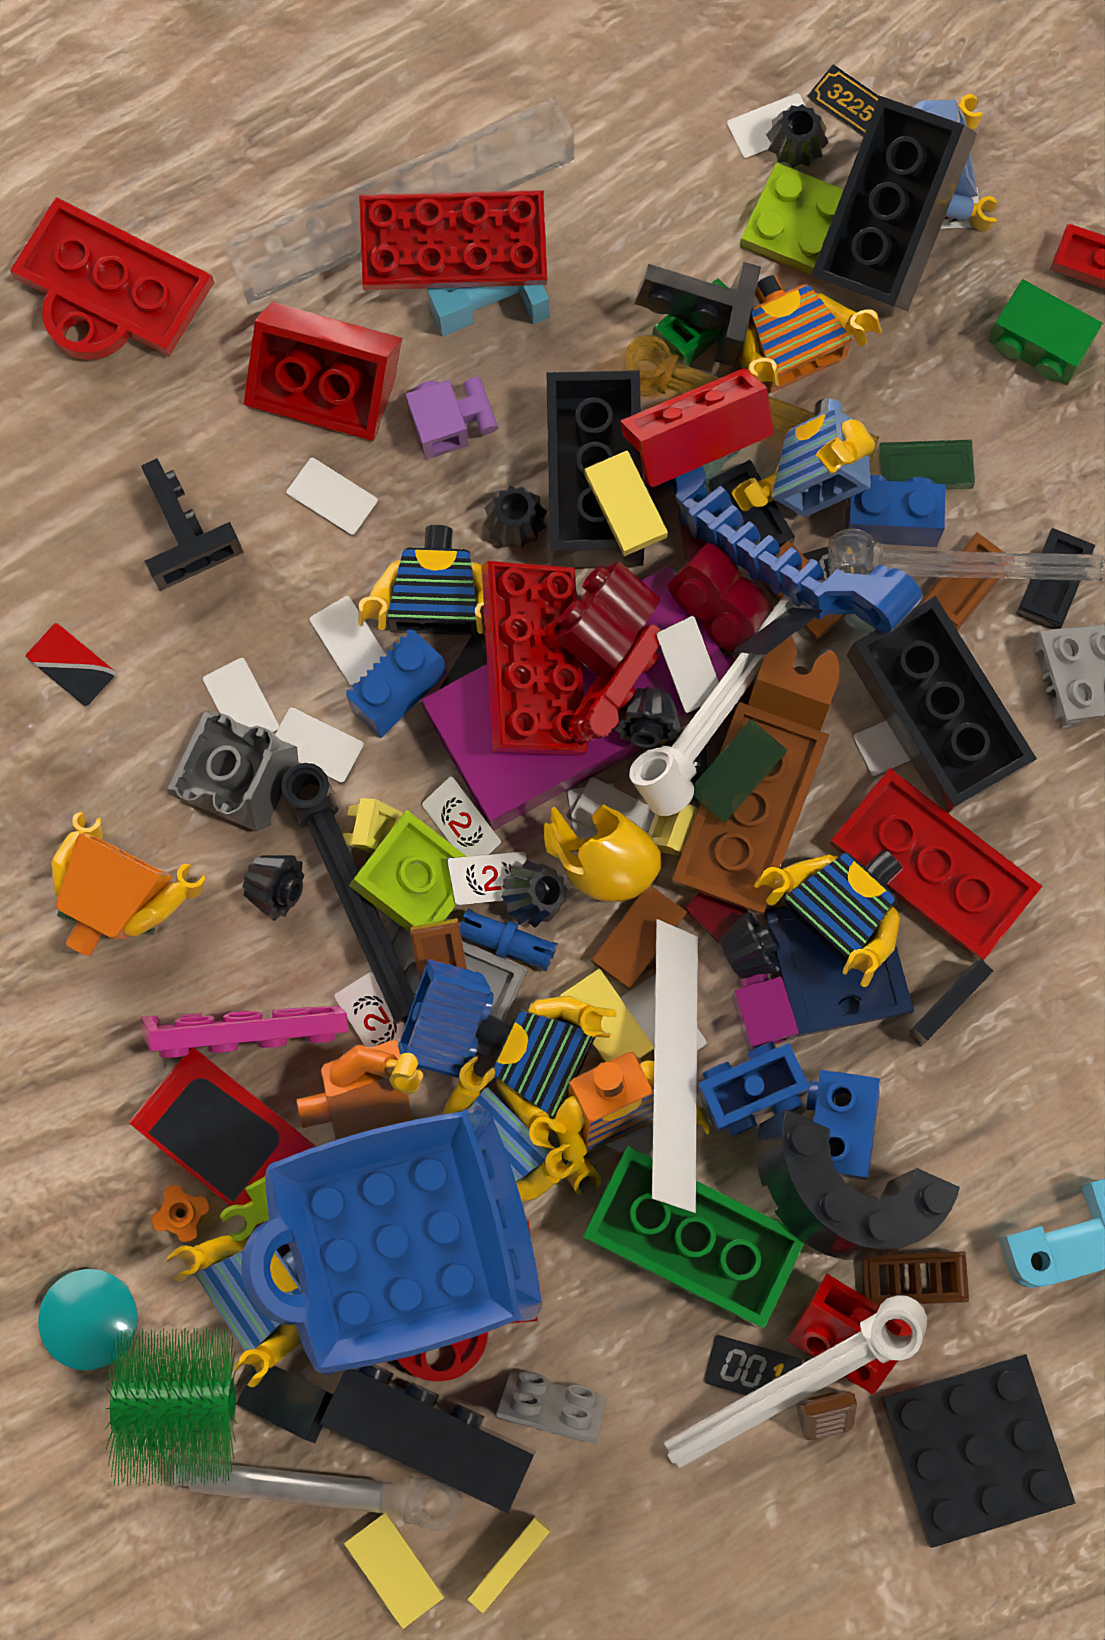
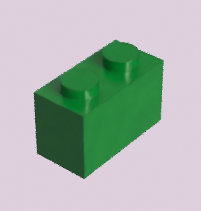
M1022 279L995 322L988 342L995 345L1002 355L1011 359L1019 358L1032 365L1042 377L1051 381L1059 380L1068 385L1092 346L1103 322Z

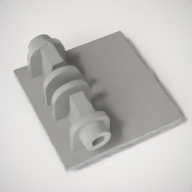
M1105 624L1039 631V638L1036 639L1038 647L1034 649V653L1039 658L1042 672L1045 673L1042 675L1043 682H1053V685L1046 688L1047 695H1056V697L1051 699L1055 712V721H1060L1062 729H1067L1081 724V719L1105 717Z
M510 1371L496 1417L508 1420L507 1422L531 1428L534 1427L540 1431L545 1430L555 1435L557 1433L581 1442L586 1441L596 1444L607 1397L597 1395L593 1389L583 1385H570L567 1387L548 1382L546 1377L535 1372H522L519 1374Z

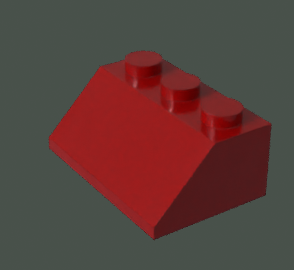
M271 302L254 322L243 405L374 441L395 382L402 338Z

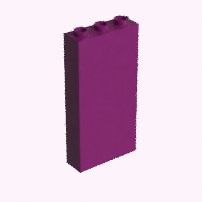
M670 565L641 580L660 597L658 606L643 627L655 624L662 631L693 616L678 605L668 589L667 584L675 576ZM695 617L718 682H720L735 662V659L731 654L726 656L722 654L716 642L705 631L701 619ZM659 645L656 650L659 654L656 662L645 673L640 674L632 687L636 691L637 688L649 686L653 689H661L665 693H670V698L674 700L679 723L682 728L690 723L701 706L689 713L685 712L661 646ZM582 663L585 696L597 675ZM487 664L421 699L427 718L485 820L493 830L645 748L632 745L628 740L620 739L619 732L611 729L612 733H609L608 736L600 739L592 738L593 741L587 742L588 752L581 756L493 752Z

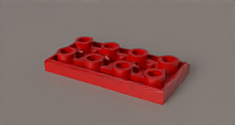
M544 190L359 195L363 290L547 285Z
M498 561L485 562L481 566L493 752L575 756L588 752V743L582 744L581 742L577 743L576 740L573 741L568 731L570 720L573 719V715L584 697L582 662L556 640L562 628V625L558 622L560 616L570 604L577 600L575 568Z

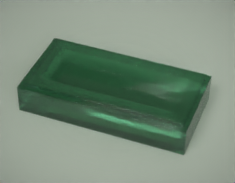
M972 439L879 443V475L885 477L887 481L905 482L910 478L924 477L933 480L935 484H946V490L973 489L975 476Z
M750 719L695 782L692 798L725 825L787 754L788 750Z

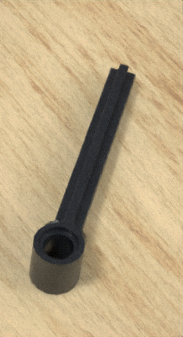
M312 763L296 764L283 777L281 785L283 796L289 809L295 815L299 826L309 828L395 1024L403 1021L406 1022L415 995L375 906L349 886L359 870L334 816L338 812L339 807L334 799L330 781L326 773L319 766ZM315 784L320 787L316 797L311 800L305 801L296 798L297 792L304 785Z

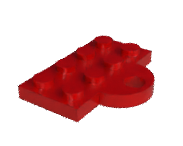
M55 197L10 269L14 279L46 294L43 302L42 317L45 328L54 344L64 353L84 360L107 357L123 347L130 337L170 357L214 284L211 274L58 197ZM86 324L90 327V330L83 340L70 341L66 338V334L71 326Z

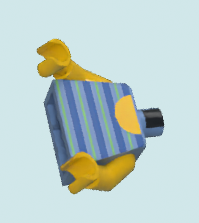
M830 398L821 399L815 404L814 418L790 429L786 434L780 462L774 474L759 482L755 478L748 479L736 486L731 493L742 511H748L753 506L756 508L763 507L775 499L805 518L870 488L869 454L875 449L873 438L860 421L853 420L842 413L843 407L839 401Z
M474 1056L461 1068L459 1073L460 1081L446 1102L443 1115L462 1112L475 1106H480L489 1111L493 1116L506 1150L521 1201L538 1199L557 1184L561 1178H565L578 1171L582 1167V1162L580 1160L570 1167L563 1163L562 1152L570 1147L569 1144L561 1145L552 1151L533 1144L529 1136L530 1130L487 1087L481 1092V1089L495 1077L496 1072L492 1067L483 1078L477 1076L473 1070V1065L478 1060V1057Z
M225 1235L196 1245L193 1248L186 1245L178 1247L166 1257V1261H170L173 1258H181L186 1263L187 1269L178 1273L173 1279L177 1282L184 1281L198 1269H201L195 1275L245 1350L235 1364L234 1371L236 1372L244 1364L253 1366L257 1374L251 1378L247 1385L249 1387L258 1385L268 1371V1368L276 1365L297 1346L300 1336L296 1325L281 1324L267 1318L250 1300L243 1283L241 1268L244 1248L250 1236L242 1241H234L230 1235ZM278 1248L273 1254L270 1264L272 1279L276 1286L284 1293L290 1295L301 1294L297 1268L292 1252L289 1251L284 1255L280 1248Z

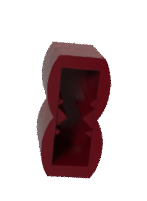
M711 543L705 544L693 555L667 584L672 597L678 605L689 614L700 618L705 631L712 640L730 652H735L736 648L750 639L773 611L772 604L763 590L749 579L741 577L731 557L721 548Z
M620 561L606 568L601 565L596 567L582 584L586 592L581 601L576 600L570 604L558 621L562 628L556 640L597 676L616 668L631 648L638 632L649 620L660 601V597Z

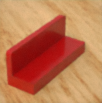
M745 368L621 420L623 436L640 452L645 480L651 487H655L766 439L774 433L767 387Z

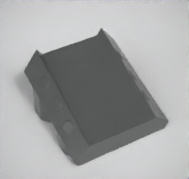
M209 710L204 711L167 788L168 794L252 830H262L271 826L270 818L282 795L281 785L284 775L290 768L299 764L297 746L280 740L267 728L257 725L248 727L236 722L228 715L214 713Z

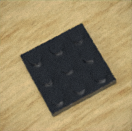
M1027 1354L881 1397L929 1548L1076 1504Z

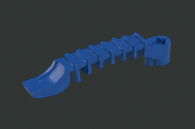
M703 466L663 483L676 495V502L680 506L679 522L689 528L693 538L698 539L700 537L706 543H711L721 548L731 557L736 566L739 565L749 572L751 579L755 582L758 579L770 585L771 591L776 595L780 592L787 595L798 608L804 605L809 609L822 610V613L816 616L819 620L825 615L854 614L878 631L890 633L923 598L918 584L908 574L896 568L889 569L879 564L869 575L844 573L837 568L825 581H822L824 572L821 565L812 559L801 570L802 559L799 553L792 547L779 558L780 547L775 538L768 535L760 542L759 531L753 523L749 521L743 526L742 514L732 504L729 494L723 487L719 486L707 496V490L704 486L705 471Z

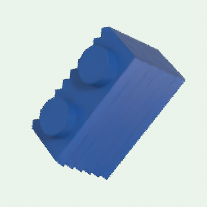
M407 630V637H400V643H393V650H387V656L380 657V663H373V670H367V676L360 677V683H353V690H346V696L352 712L376 735L382 738L447 673L443 657L414 630Z
M432 959L428 960L398 1044L400 1055L411 1053L418 1060V1068L459 1078L461 1068L476 1054L477 1037L474 1036V1033L477 1031L480 1019L486 1020L493 1005L494 995L490 991L491 988L484 975L478 971L473 972L451 964L446 965L443 962H436Z

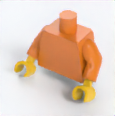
M393 1040L371 1048L356 1045L339 1059L324 1064L321 1068L326 1093L296 1099L302 1128L332 1122L335 1140H339L361 1132L412 1121L408 1094H413L418 1090L424 1076L423 1072L416 1070L418 1066L417 1058L411 1053L400 1055L397 1040Z

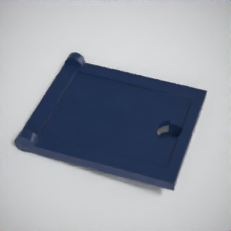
M786 906L765 909L764 919L773 930L780 945V950L776 951V956L799 1031L797 1037L914 1012L896 945L891 955L875 970L869 985L862 987L860 983L864 973L858 969H851L847 975H844L842 971L846 964L788 911ZM850 996L856 997V998H858V999L860 1000V1001H857V1000H855V999H845V1000H843V1001L839 1004V1002H840L843 998H845V997H850Z

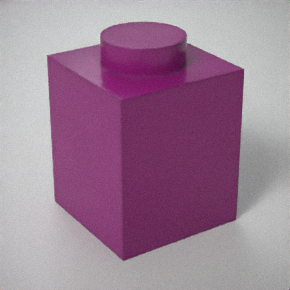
M758 974L741 980V988L734 990L732 1000L748 1052L770 1042H774L776 1045L795 1039L799 1031L782 977L769 980L768 974Z

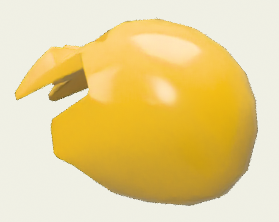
M602 804L592 815V820L598 833L588 838L579 839L557 808L552 807L551 823L548 824L546 822L544 824V841L547 853L560 860L571 884L583 894L599 901L623 902L635 898L651 886L661 869V852L650 835L622 813ZM570 851L578 852V857Z

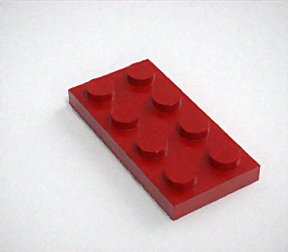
M891 768L882 776L829 843L841 854L846 852L851 854L864 867L882 849L888 851L898 860L903 869L886 887L897 898L978 961L986 959L1043 887Z

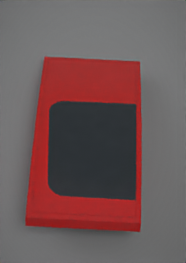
M194 1047L189 1048L188 1055L181 1057L128 1122L230 1206L245 1205L252 1201L245 1187L265 1177L266 1170L272 1162L280 1161L317 1147ZM289 1244L281 1246L287 1252L290 1249Z

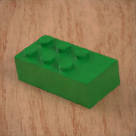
M627 1146L623 1150L580 1238L756 1328L765 1329L805 1243L790 1232L784 1224L696 1181V1213L653 1199V1158Z

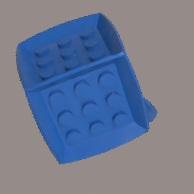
M475 1106L462 1112L421 1118L361 1132L308 1149L280 1161L272 1162L266 1170V1198L270 1220L258 1226L245 1245L241 1267L243 1283L250 1300L263 1315L277 1323L296 1325L304 1350L312 1366L319 1373L330 1375L341 1370L359 1368L417 1355L478 1336L514 1321L533 1320L541 1311L542 1301L536 1262L523 1204L493 1116L484 1108ZM285 1244H289L297 1268L301 1294L290 1295L281 1291L271 1276L270 1264L272 1256L279 1247Z

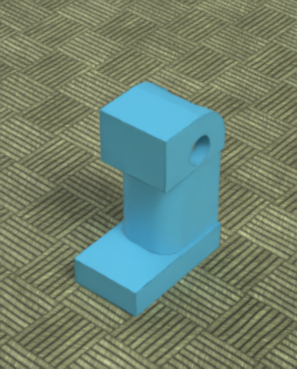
M543 285L427 288L430 309L442 336L474 324L473 311L519 293L533 324L550 318L549 297Z
M1105 1179L1081 1186L1092 1220L1047 1233L1044 1232L1043 1226L998 1239L1008 1271L1017 1283L1028 1288L1050 1286L1105 1269ZM1033 1254H1036L1041 1259L1039 1271L1035 1270L1031 1265Z

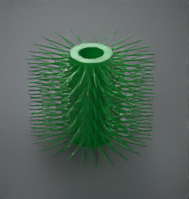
M207 1327L205 1351L204 1330L203 1344L201 1346L199 1334L197 1350V1328L196 1355L195 1328L193 1350L192 1334L190 1333L189 1346V1331L187 1332L186 1358V1328H184V1358L182 1330L181 1349L178 1335L176 1351L177 1329H175L174 1351L172 1328V1353L170 1333L169 1347L167 1348L166 1332L165 1359L164 1328L163 1359L161 1330L160 1350L158 1348V1334L155 1356L154 1329L153 1363L152 1329L151 1354L149 1334L146 1354L145 1332L144 1359L143 1328L141 1356L140 1331L139 1351L137 1354L136 1336L134 1356L133 1329L132 1364L131 1329L130 1355L128 1356L126 1334L127 1348L125 1356L124 1332L123 1357L121 1329L120 1365L117 1331L118 1370L114 1339L116 1375L110 1351L115 1381L113 1382L108 1368L112 1389L111 1393L107 1389L110 1394V1407L105 1408L110 1409V1422L107 1427L109 1424L111 1425V1434L107 1447L112 1433L114 1434L108 1462L109 1466L114 1444L111 1478L116 1449L114 1485L118 1454V1487L120 1456L122 1483L125 1479L126 1459L128 1457V1486L129 1452L130 1485L133 1457L134 1479L135 1462H137L136 1485L139 1461L140 1486L141 1454L143 1483L144 1462L146 1466V1482L148 1457V1486L150 1482V1461L152 1465V1485L153 1461L155 1479L158 1461L157 1484L159 1483L161 1454V1486L162 1459L164 1464V1482L165 1467L167 1464L168 1481L169 1461H171V1485L172 1450L173 1485L175 1463L176 1478L178 1465L180 1467L179 1484L182 1463L183 1485L184 1457L185 1481L187 1482V1466L190 1480L192 1460L191 1485H193V1461L195 1484L196 1464L198 1478L201 1467L202 1483L203 1455L205 1485V1454L207 1481L209 1470L211 1480L213 1464L214 1485L215 1452L216 1484L217 1453L219 1478L223 1466V1483L225 1465L226 1485L228 1463L229 1481V1455L232 1472L230 1441L234 1459L231 1431L236 1443L233 1428L234 1422L237 1424L235 1420L237 1405L235 1389L238 1384L234 1385L235 1371L232 1378L235 1350L231 1367L233 1337L230 1355L231 1330L228 1351V1327L227 1349L225 1329L224 1343L220 1334L219 1358L218 1328L217 1360L216 1328L215 1359L213 1332L211 1346L209 1343L210 1330L208 1333L207 1349ZM198 1453H199V1470H198ZM220 1457H221V1467H220V1465H219V1458H220ZM124 1458V1478L122 1479V1464Z

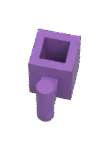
M473 377L464 382L463 385L468 397L458 401L449 380L440 383L438 381H427L416 386L412 392L405 394L408 411L425 460L469 446L466 423L476 420L482 435L491 434L498 429L480 377Z

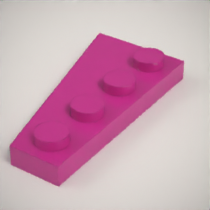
M339 1005L272 1010V1018L263 1019V1013L259 1011H231L229 1014H225L223 1016L224 1021L214 1022V1017L202 1016V1013L182 1014L181 1018L175 1020V1024L159 1025L158 1015L141 1016L142 1036L150 1051H159V1056L165 1058L185 1056L189 1054V1048L208 1046L209 1052H231L238 1049V1043L257 1041L258 1047L262 1048L280 1047L287 1045V1038L306 1036V1042L323 1043L335 1040V1033L348 1032L347 1012Z

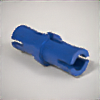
M469 908L464 915L465 921H462L459 927L461 938L497 951L496 956L503 959L510 956L538 967L542 971H548L551 964L550 960L554 957L558 943L550 942L519 930V924L509 921L506 925L473 912Z

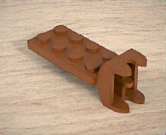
M790 636L766 654L748 705L741 702L737 705L672 879V883L762 916L767 905L766 899L771 894L772 888L768 885H760L756 888L754 884L767 868L775 867L780 869L829 737V734L821 732V728L837 688L840 675L839 660L831 650L815 660L811 672L803 666L794 668L793 664L797 656V650L793 636Z

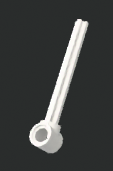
M787 595L782 597L756 633L792 607L798 608L792 603L790 597ZM801 605L799 608H807V607L804 606V605ZM741 653L672 747L662 746L648 750L634 761L630 768L629 777L655 814L659 816L673 815L690 803L694 795V787L690 780L696 773L693 761L758 675L766 655Z
M896 1295L887 1298L880 1305L875 1315L860 1322L861 1331L665 1441L664 1445L669 1451L668 1457L672 1463L676 1462L678 1467L681 1468L876 1358L882 1363L889 1360L902 1361L911 1358L918 1352L927 1328V1316L923 1307L916 1300L908 1296ZM891 1319L904 1320L910 1325L912 1333L904 1337L896 1336L888 1330L886 1322Z

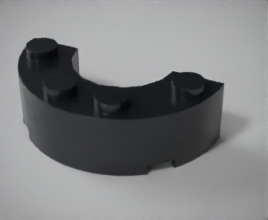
M787 1109L759 1124L756 1143L758 1173L762 1187H768L778 1207L774 1212L799 1240L825 1255L843 1260L862 1261L879 1258L909 1246L935 1231L946 1219L957 1199L959 1186L919 1168L888 1181L880 1198L863 1195L846 1184L835 1169L829 1151V1128Z

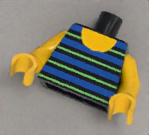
M445 525L427 526L425 528L424 548L408 547L403 549L401 560L391 562L372 588L369 597H365L359 602L358 625L363 626V622L367 619L378 620V630H384L388 613L391 633H407V630H414L417 634H483L485 619L482 565L471 562L468 550L452 549L453 529Z
M882 849L865 867L848 852L839 857L828 854L800 861L783 869L770 867L763 871L754 884L756 888L760 885H768L774 890L766 899L769 905H775L784 893H788L784 898L786 909L846 964L842 971L844 975H847L851 969H858L864 973L860 983L862 987L869 985L875 970L895 950L901 918L896 910L898 907L897 897L886 886L903 867L885 849Z
M562 996L537 999L530 1007L519 1009L512 1024L489 1014L486 1020H482L476 1033L477 1040L499 1051L492 1065L496 1072L497 1089L512 1113L530 1130L529 1136L533 1144L552 1151L555 1147L548 1141V1134L551 1129L565 1135L567 1128L561 1122L550 1119L549 1115L556 1117L560 1106L567 1099L569 1082L579 1076L596 1037L609 1038L611 1036L610 1033L602 1030L601 1020L603 1016L616 1017L615 1010L594 1007L574 997Z

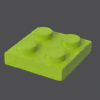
M776 162L743 232L740 247L811 275L844 189Z
M406 810L349 886L410 933V927L444 921L450 914L456 903L449 873L448 859L467 856Z

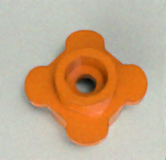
M179 1185L167 1187L163 1194L165 1201L160 1211L153 1214L152 1224L158 1231L168 1230L177 1234L180 1241L191 1242L198 1236L197 1228L201 1224L203 1216L209 1212V1202L203 1196L193 1197L184 1193L183 1188ZM179 1209H184L185 1211L183 1218H178L176 1215Z

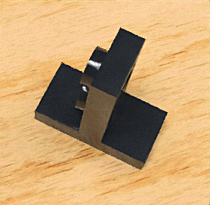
M743 262L731 289L648 264L638 287L634 304L648 308L656 314H667L690 321L698 327L713 328L721 331L714 361L732 367L745 341L761 267Z
M158 458L141 465L178 543V546L145 560L146 566L159 591L244 553L230 522L204 533L193 509L183 512L177 498L185 495L173 469L165 473Z

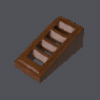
M965 1251L888 1254L871 1260H862L864 1296L879 1306L887 1298L896 1295L908 1296L919 1304L969 1302ZM940 1263H949L951 1292L942 1293ZM920 1264L929 1265L930 1293L922 1294ZM888 1265L890 1295H880L879 1266ZM899 1265H908L910 1294H901Z
M839 1390L806 1398L796 1403L804 1438L806 1440H816L851 1430L854 1426L857 1407L855 1394L851 1393V1391Z

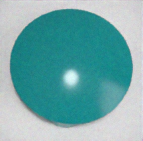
M78 1270L59 1279L45 1295L38 1316L40 1337L50 1355L61 1364L77 1370L99 1369L112 1363L110 1351L113 1362L115 1361L114 1339L116 1359H118L117 1331L119 1358L121 1329L122 1356L124 1332L125 1354L127 1348L126 1334L129 1350L130 1329L131 1342L133 1340V1329L134 1336L137 1329V1307L134 1297L124 1281L101 1270Z

